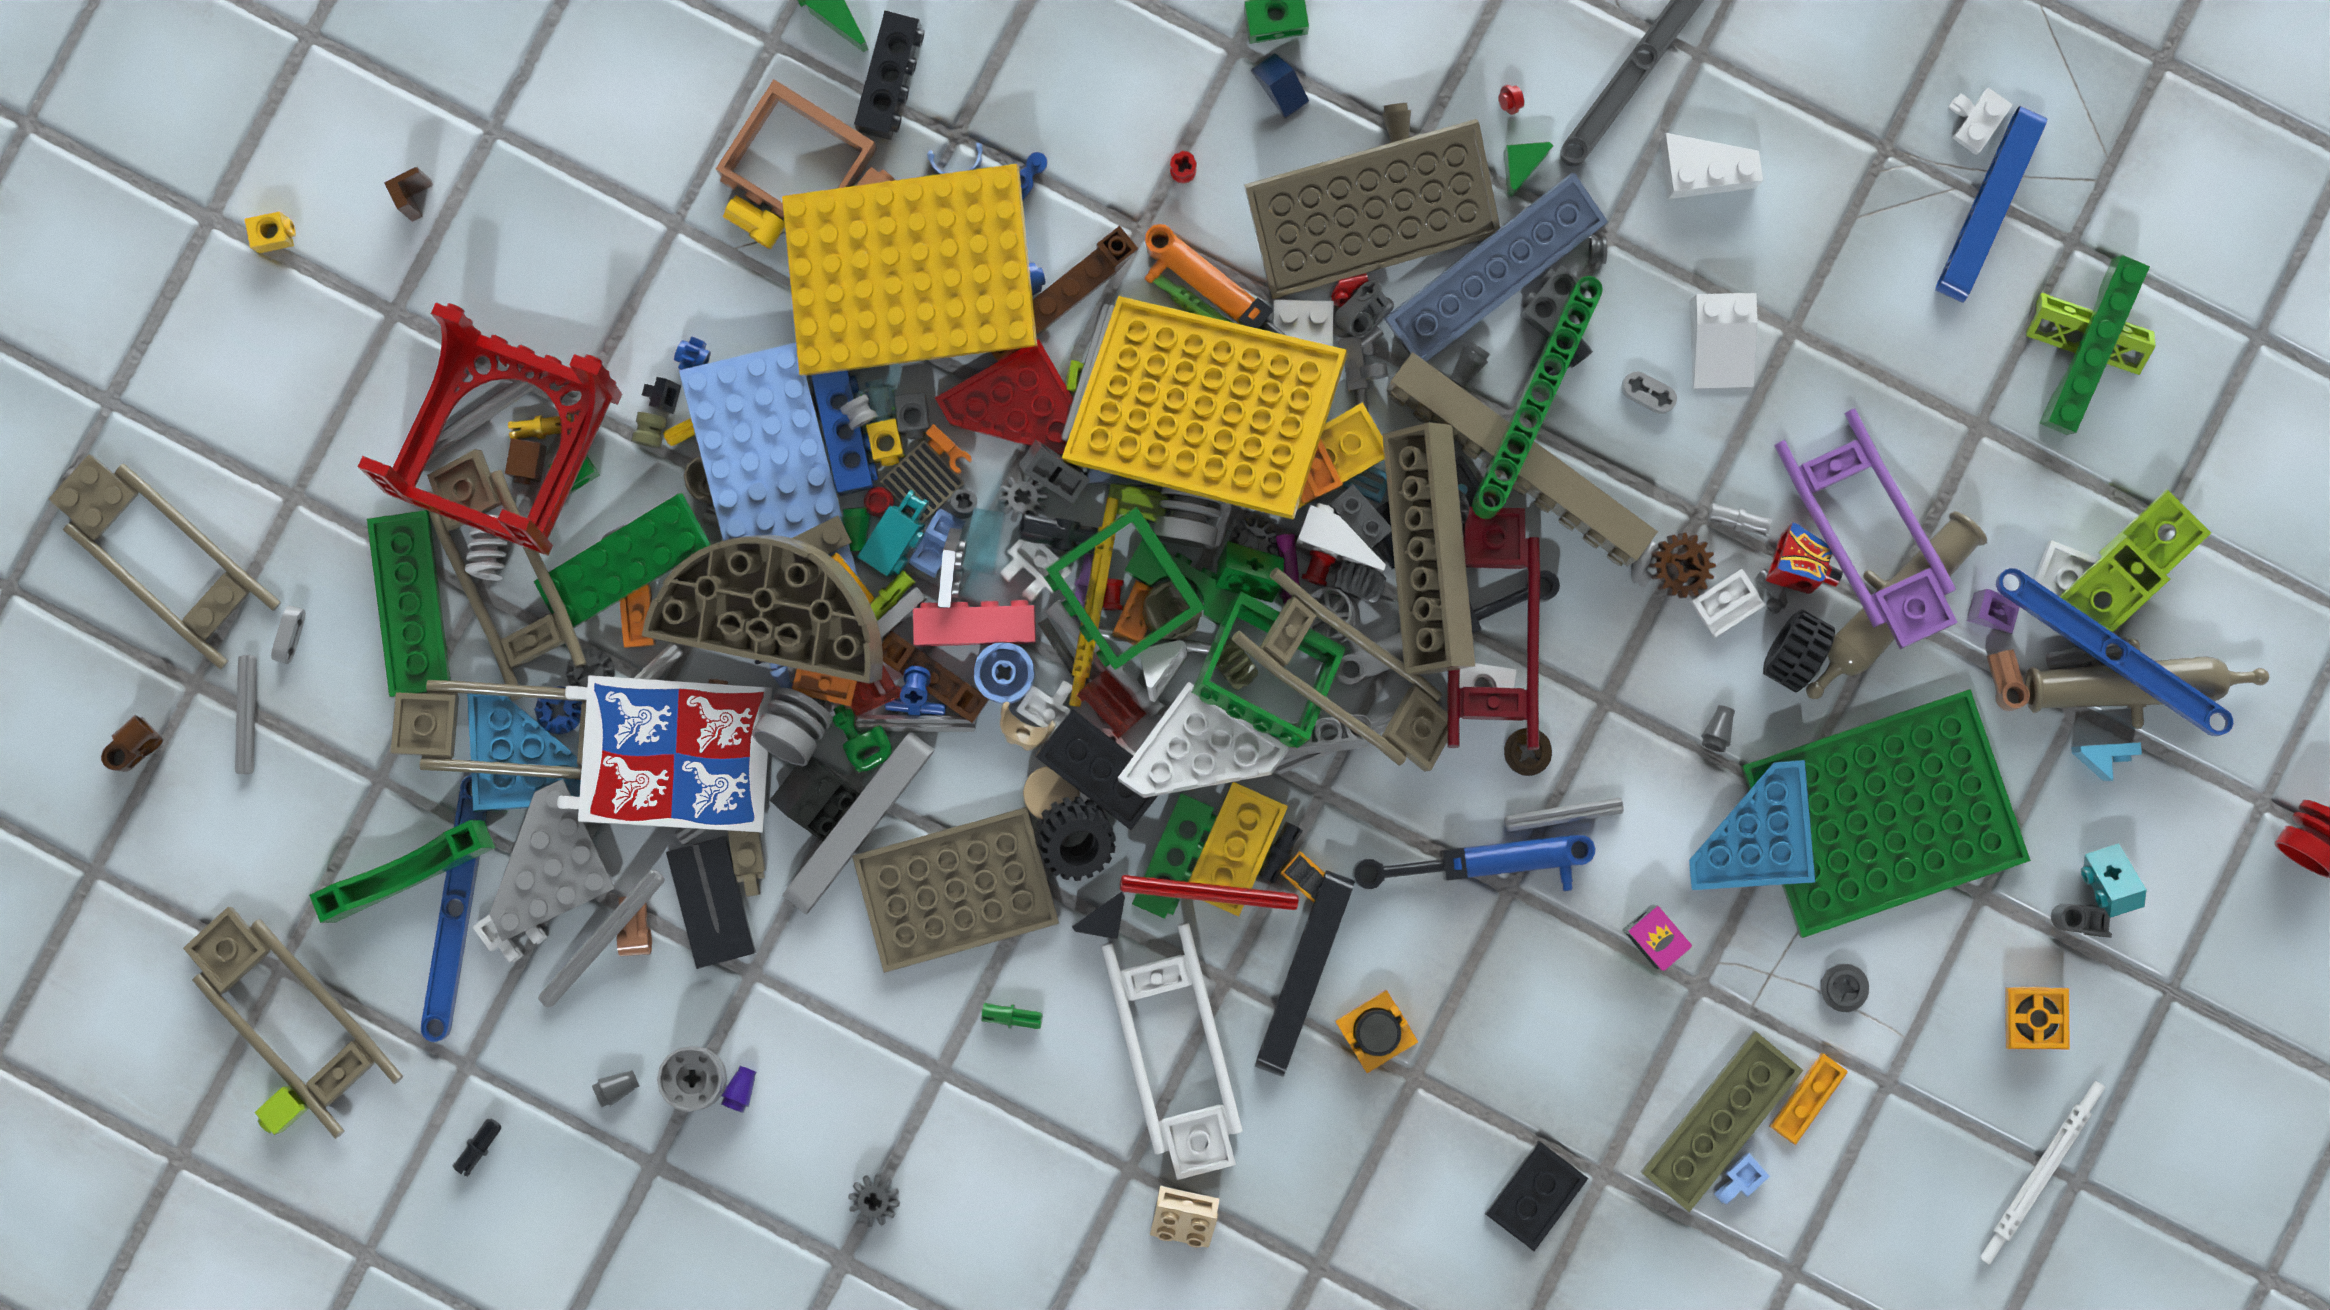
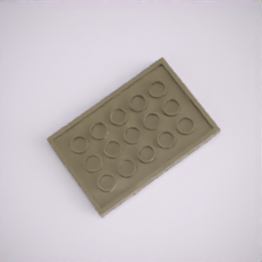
M1027 807L852 856L884 973L1060 924L1043 861L1035 843L1034 829Z

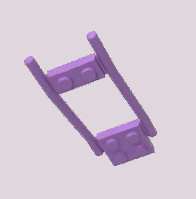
M1854 408L1844 414L1858 440H1854L1810 460L1799 467L1785 440L1774 446L1800 498L1860 600L1873 628L1886 622L1899 649H1903L1957 623L1944 596L1954 592L1956 588L1941 559L1884 465ZM1869 467L1873 468L1931 567L1872 595L1867 590L1812 494L1858 474Z

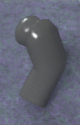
M1763 569L1756 576L1755 580L1770 592L1771 599L1767 601L1766 607L1772 613L1778 614L1788 604L1785 588L1765 581L1768 570Z

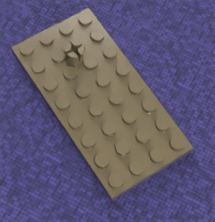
M1477 119L1244 184L1272 299L1484 240L1500 229L1480 124Z

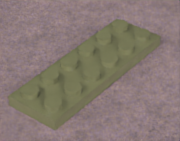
M1753 1031L1641 1170V1173L1690 1212L1804 1070L1758 1032Z

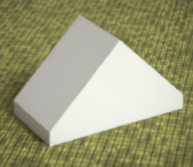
M1181 640L1150 646L1139 653L1149 699L1153 702L1157 700L1188 657L1186 644Z

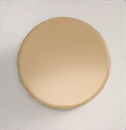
M1048 766L1040 767L1030 774L1023 790L1026 807L1039 819H1043L1041 813L1045 809L1048 811L1052 809L1051 804L1055 801L1057 804L1063 803L1062 798L1069 797L1070 801H1074L1075 796L1080 797L1079 790Z

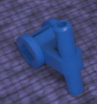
M911 666L905 670L903 676L905 685L901 688L900 692L901 700L887 698L885 701L886 710L908 712V715L920 716L921 714L944 716L946 712L945 704L926 702L928 697L926 687L930 684L931 674L926 668L921 666Z

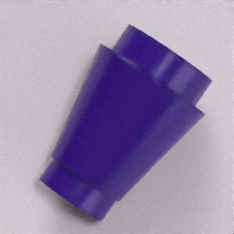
M739 1066L738 1071H736L721 1095L723 1097L721 1105L744 1113L745 1108L750 1105L757 1072Z

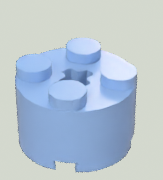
M1006 642L994 643L986 647L977 657L974 666L975 684L979 691L993 702L999 704L1018 702L1026 696L1035 682L1034 663L1028 653L1020 646ZM1001 666L1006 669L1012 668V671L1009 673L1011 678L1008 681L1004 678L1000 680L997 678L1000 675L998 669Z

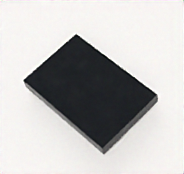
M1538 1140L1487 1209L1485 1215L1535 1252L1589 1178Z

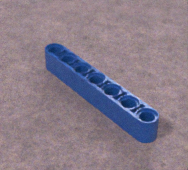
M2019 106L2014 112L1939 277L1935 291L1961 303H1964L1968 298L2048 120L2046 117L2022 106Z

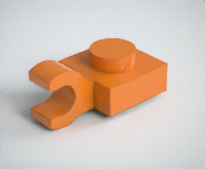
M934 424L927 430L926 435L930 439L927 444L939 455L945 452L950 457L949 464L951 469L960 475L962 471L956 466V461L959 458H965L971 463L973 461L971 456L958 448Z

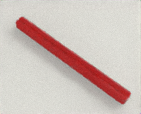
M1123 875L1120 880V890L1128 893L1286 910H1297L1299 902L1298 895L1294 893Z

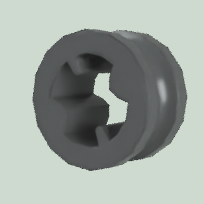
M1590 237L1588 249L1590 264H1595L1596 261L1606 264V237H1601L1600 240Z
M956 490L950 499L949 507L951 513L959 519L970 518L975 513L977 497L971 490ZM962 499L968 500L970 508H967V506L964 509L959 508L957 500L962 502Z

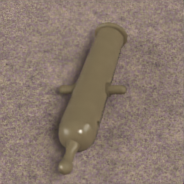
M1958 511L1949 514L1950 521L1930 540L1950 577L1978 545L1987 544V537L1983 530L1972 519ZM1920 550L1890 581L1888 579L1884 581L1871 570L1865 571L1863 578L1878 592L1931 567ZM1862 608L1835 635L1834 642L1827 655L1830 661L1828 668L1816 682L1808 684L1806 687L1807 696L1811 699H1819L1822 697L1824 689L1837 676L1841 674L1853 676L1867 670L1894 640L1887 623L1885 622L1873 628L1864 608Z
M2131 639L2128 641L2130 645L2140 651L2138 640ZM2208 656L2155 661L2213 701L2220 700L2227 695L2230 686L2242 683H2254L2261 686L2265 685L2269 680V673L2264 668H2257L2252 672H2233L2228 670L2227 665L2221 660ZM2106 665L2038 670L2032 666L2027 670L2025 676V685L2030 691L2027 705L2033 713L2039 712L2042 708L2127 706V708H2131L2132 726L2135 729H2141L2144 725L2143 707H2146V705H2164Z

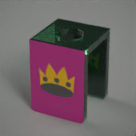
M1651 904L1622 929L1655 969L1665 971L1692 947L1691 943L1658 905Z

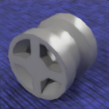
M866 394L840 407L842 414L847 415L849 419L848 425L851 430L872 421L878 416L874 410L870 409L868 405L869 398Z

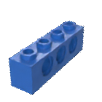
M848 370L813 375L812 381L837 493L843 496L874 488V480L879 478L875 462L870 463L867 451H871L868 433L863 434L862 426L854 429V433L850 438H840L839 430L843 425L849 423L847 415L842 414L841 410H836L832 406L833 400L837 396L847 397L848 402L855 399L854 393H859L856 375L850 376ZM852 453L860 455L861 460L857 467H846L845 459L848 455Z

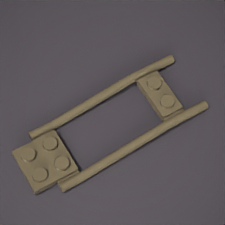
M474 449L427 475L433 493L437 496L484 514L502 505L504 510L520 515L502 470L490 473L482 450ZM428 511L437 536L491 645L505 684L518 685L513 672L514 667H519L564 643L567 644L575 668H580L587 664L565 605L538 552L523 547L554 614H549L501 639L470 574L465 571V564L449 533L450 530H455L464 524ZM510 696L511 701H515V700H518V699L522 698V697H511V696Z
M88 454L48 499L72 519L63 528L65 533L88 551L164 622L220 670L229 661L208 644L206 640L210 638L246 598L249 592L254 594L272 611L276 610L281 604L275 596L239 567L124 463L113 473L93 455ZM138 493H141L226 570L182 621L95 542L137 497Z
M1275 568L1270 573V578L1291 594L1292 597L1287 600L1260 647L1241 631H1237L1233 635L1232 641L1275 677L1377 747L1398 766L1402 765L1407 757L1424 772L1431 771L1447 743V712L1436 704L1441 698L1442 693L1420 674H1405L1402 661L1325 608L1279 568ZM1316 616L1413 684L1407 690L1382 736L1284 668L1290 662Z
M428 680L426 685L427 694L396 693L391 753L398 755H421L420 770L581 780L587 700H571L583 701L581 705L577 755L578 767L452 759L455 751L459 704L458 693L569 700L565 696L566 688Z
M227 907L183 947L203 971L192 979L195 985L297 1093L335 1139L341 1136L345 1130L328 1112L326 1107L330 1106L374 1065V1062L393 1084H396L403 1078V1075L369 1035L278 940L261 919L256 920L249 927L233 907ZM270 950L355 1038L354 1041L345 1046L317 1072L306 1085L221 996L270 953Z

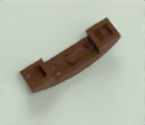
M890 631L883 641L884 663L903 676L905 670L911 666L926 668L931 674L930 684L926 687L928 693L971 723H974L990 699L893 631Z

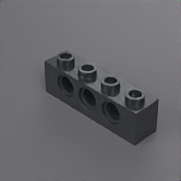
M884 10L854 122L858 132L888 140L892 139L893 132L898 133L902 121V115L898 114L901 103L906 104L910 87L906 86L908 76L914 75L917 65V58H914L916 47L921 48L925 30L921 29L919 19ZM897 42H902L906 45L905 50L901 53H893L891 51V47ZM888 71L899 73L897 79L892 82L885 81L883 79L884 74ZM881 99L891 101L890 107L886 110L876 109V103Z

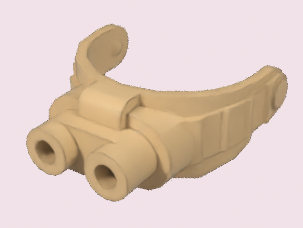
M1009 702L1003 703L1000 713V727L1008 743L1022 746L1024 750L1030 751L1042 745L1052 734V731H1054L1056 726L1054 721H1051L1048 727L1044 728L1028 725L1017 719L1010 712Z

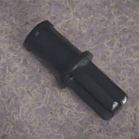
M492 1118L486 1119L473 1139L466 1141L467 1147L457 1161L454 1162L453 1168L458 1173H463L464 1176L468 1177L481 1157L488 1154L487 1149L500 1132L501 1125Z

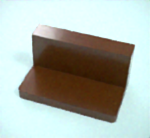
M414 167L384 182L398 211L412 222L423 217L413 195L433 186L431 179L418 167Z

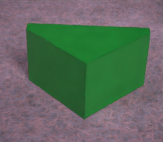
M1538 142L1506 146L1503 153L1507 194L1512 197L1550 153L1554 146L1550 142Z

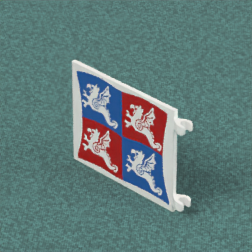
M589 675L588 688L579 686L566 687L565 696L567 699L587 700L580 797L558 796V808L579 809L578 822L763 832L768 751L755 741L752 731L762 715L771 714L768 710V704L772 699V688Z

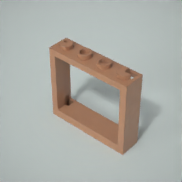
M773 79L716 167V171L721 176L720 182L732 190L739 187L747 192L745 197L758 206L763 202L772 208L770 210L771 213L784 221L783 202L733 172L778 101L861 152L838 188L854 186L876 152L877 147L874 141Z

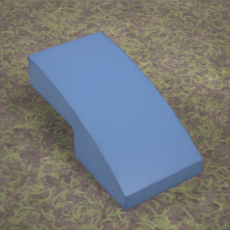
M939 508L925 530L924 538L911 556L909 565L935 578L942 567L943 549L950 528L963 529L965 521Z

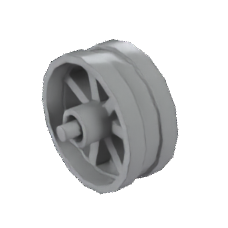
M1332 587L1321 588L1311 594L1319 603L1325 599V608L1342 620L1348 619L1347 623L1357 629L1360 622V610L1356 601L1348 594ZM1331 596H1341L1333 607ZM1347 602L1349 612L1340 613L1339 611ZM1320 618L1313 621L1310 626L1315 631V628L1325 623L1322 635L1339 644L1348 640L1340 632L1329 636L1331 626Z

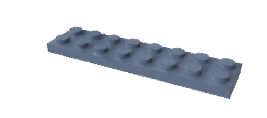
M1571 173L1384 317V320L1409 355L1413 352L1427 362L1608 221L1577 175Z

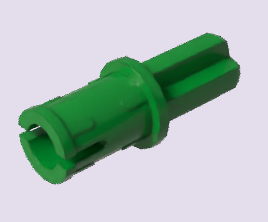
M984 1003L981 1015V1022L1008 1025L1010 1029L1012 1026L1040 1029L1043 1021V1014L1041 1012L1017 1009L1013 1004L1009 1007Z

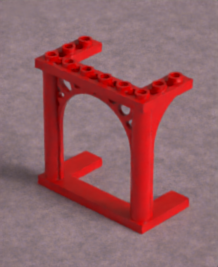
M435 303L431 314L441 326L440 357L431 387L393 467L362 456L357 467L386 495L549 556L553 544L548 538L610 403L618 405L623 394L617 387L616 381L610 377V372L602 365L603 362L592 355L586 354L585 357L574 354L569 364L570 367L562 365V361L553 356L545 355L543 358L535 355V351L524 345H518L516 348L508 345V341L497 335H491L490 338L481 335V331L472 325L473 321L465 316V311L462 308L448 303L447 306ZM481 356L487 357L491 363L490 371L484 375L478 373L475 366L477 359ZM498 361L505 367L509 364L506 371L498 370ZM468 369L473 379L470 382H463L468 377L466 374ZM529 372L534 373L532 378H527ZM513 379L536 386L553 401L560 417L561 441L559 449L527 518L504 509L501 510L499 517L495 518L416 488L452 409L469 391L490 381ZM554 382L556 386H563L559 391L551 389V385ZM571 391L581 392V399L576 404L570 406L562 404V398L565 394ZM568 414H574L573 422L568 421Z

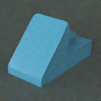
M2141 742L2071 747L2072 754L2103 781H2113L2112 757L2113 762L2132 761L2131 755H2142Z

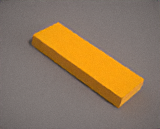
M1821 1053L1769 1127L1796 1145L1848 1071L1827 1055Z

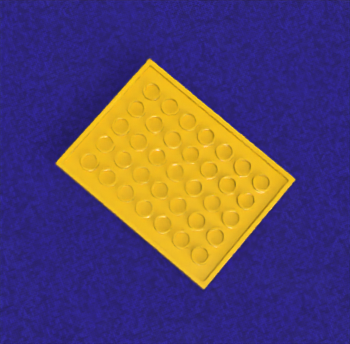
M1018 164L782 196L799 375L807 376L1037 346Z
M1118 296L1062 459L1066 463L1294 520L1348 355L1347 350Z

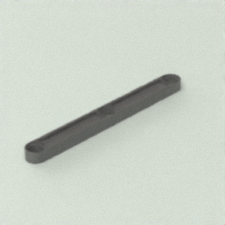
M1704 0L1669 1L1564 142L1560 150V156L1566 165L1578 166L1585 161ZM1642 50L1648 51L1652 55V63L1641 65L1636 59V54ZM1571 144L1580 146L1582 157L1579 159L1569 158L1566 148Z

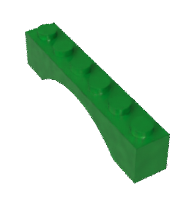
M2120 255L2111 260L2100 285L2096 304L2084 336L2068 369L2051 395L2039 422L2040 424L2065 435L2077 433L2150 266L2125 255Z
M469 820L443 832L429 843L398 859L351 878L333 883L309 896L320 923H336L495 849L485 821Z

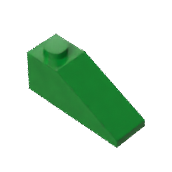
M797 0L800 7L806 5L810 14L862 52L869 50L845 0Z

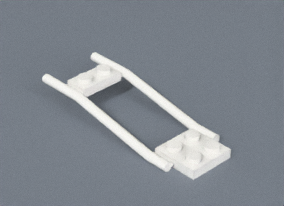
M1189 922L1178 925L1185 955H1178L1120 971L1113 942L1101 945L1154 1154L1170 1151L1177 1180L1236 1165L1228 1135L1238 1134L1243 1131ZM1193 984L1223 1105L1219 1104L1158 1121L1128 1001Z

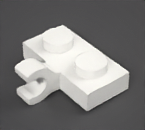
M1990 88L1983 92L1975 105L1972 104L1968 97L1960 93L1948 106L1949 109L1965 119L1952 139L1975 155L1979 154L2013 104Z
M1063 681L1053 698L1032 686L1016 711L1042 728L1048 727L1051 721H1054L1056 729L1071 710L1064 703L1071 694L1072 685L1067 681Z

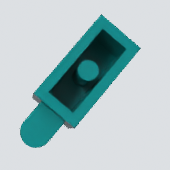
M913 490L908 492L899 507H888L857 556L886 576L901 573L908 563L909 559L906 558L911 548L916 549L925 535L922 533V530L926 525L920 522L919 519L928 507L929 501L927 499L921 500L915 496L916 492ZM908 506L916 510L913 516L905 512Z

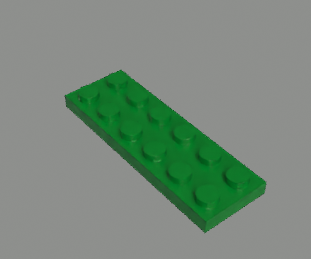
M679 493L549 571V575L565 605L573 628H576L673 570L686 558L711 544L683 493ZM536 579L533 581L550 613L554 614L539 580Z
M424 510L367 518L389 697H395L396 693H427L426 685L428 680L451 681L429 512Z

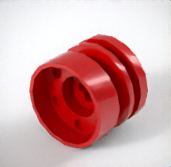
M2303 800L2299 805L2301 812H2295L2292 816L2293 821L2301 829L2285 826L2274 845L2285 856L2317 875L2330 878V808L2315 801Z

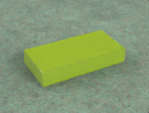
M1110 484L1108 494L1110 498L1119 499L1118 515H1124L1134 507L1139 509L1147 521L1155 522L1156 517L1166 515V510L1159 507L1158 504L1159 501L1169 500V498L1161 495L1159 491L1130 485Z

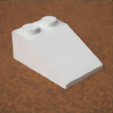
M1696 294L1690 300L1693 389L1753 388L1758 323L1757 294Z
M1317 503L1316 507L1310 505L1297 538L1296 546L1309 551L1315 550L1328 554L1342 563L1349 561L1379 571L1380 573L1384 571L1386 564L1339 515L1333 513L1334 508L1321 503Z

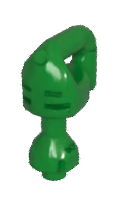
M844 705L833 709L835 716L832 717V722L836 727L843 730L848 740L843 744V749L856 771H869L885 762L891 756L892 746L881 725L858 735L854 727L855 715L853 709L846 710ZM874 746L880 748L879 752L865 759L866 750Z

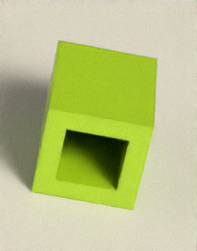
M288 1085L281 1087L254 1113L259 1117V1125L266 1132H272L276 1135L284 1132L309 1108Z

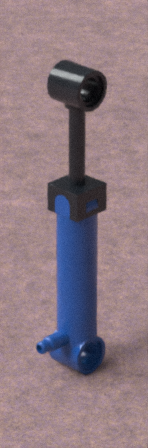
M1585 835L1440 850L1441 860L1383 866L1382 863L1374 859H1363L1355 864L1352 876L1358 886L1364 889H1374L1382 881H1385V878L1443 872V879L1448 881L1559 867L1563 890L1571 891L1573 889L1571 866L1589 863L1595 855L1596 848L1594 842ZM1577 841L1582 842L1586 849L1584 856L1579 859L1575 858L1571 852L1572 845ZM1367 865L1373 866L1376 870V878L1369 883L1364 882L1360 876L1361 869Z

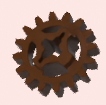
M1679 533L1678 537L1675 534L1667 536V542H1658V547L1661 551L1651 553L1657 559L1656 563L1649 564L1650 568L1657 571L1651 578L1660 579L1661 582L1657 588L1659 590L1668 588V596H1675L1676 594L1678 598H1687L1688 594L1690 596L1699 595L1698 589L1706 590L1708 588L1705 580L1714 579V576L1709 573V569L1716 567L1715 563L1709 562V558L1714 553L1704 550L1708 545L1706 541L1697 543V535H1691L1689 538L1687 533ZM1682 546V548L1678 549L1677 554L1670 553L1675 547ZM1688 578H1695L1692 583L1683 586L1684 583H1687Z

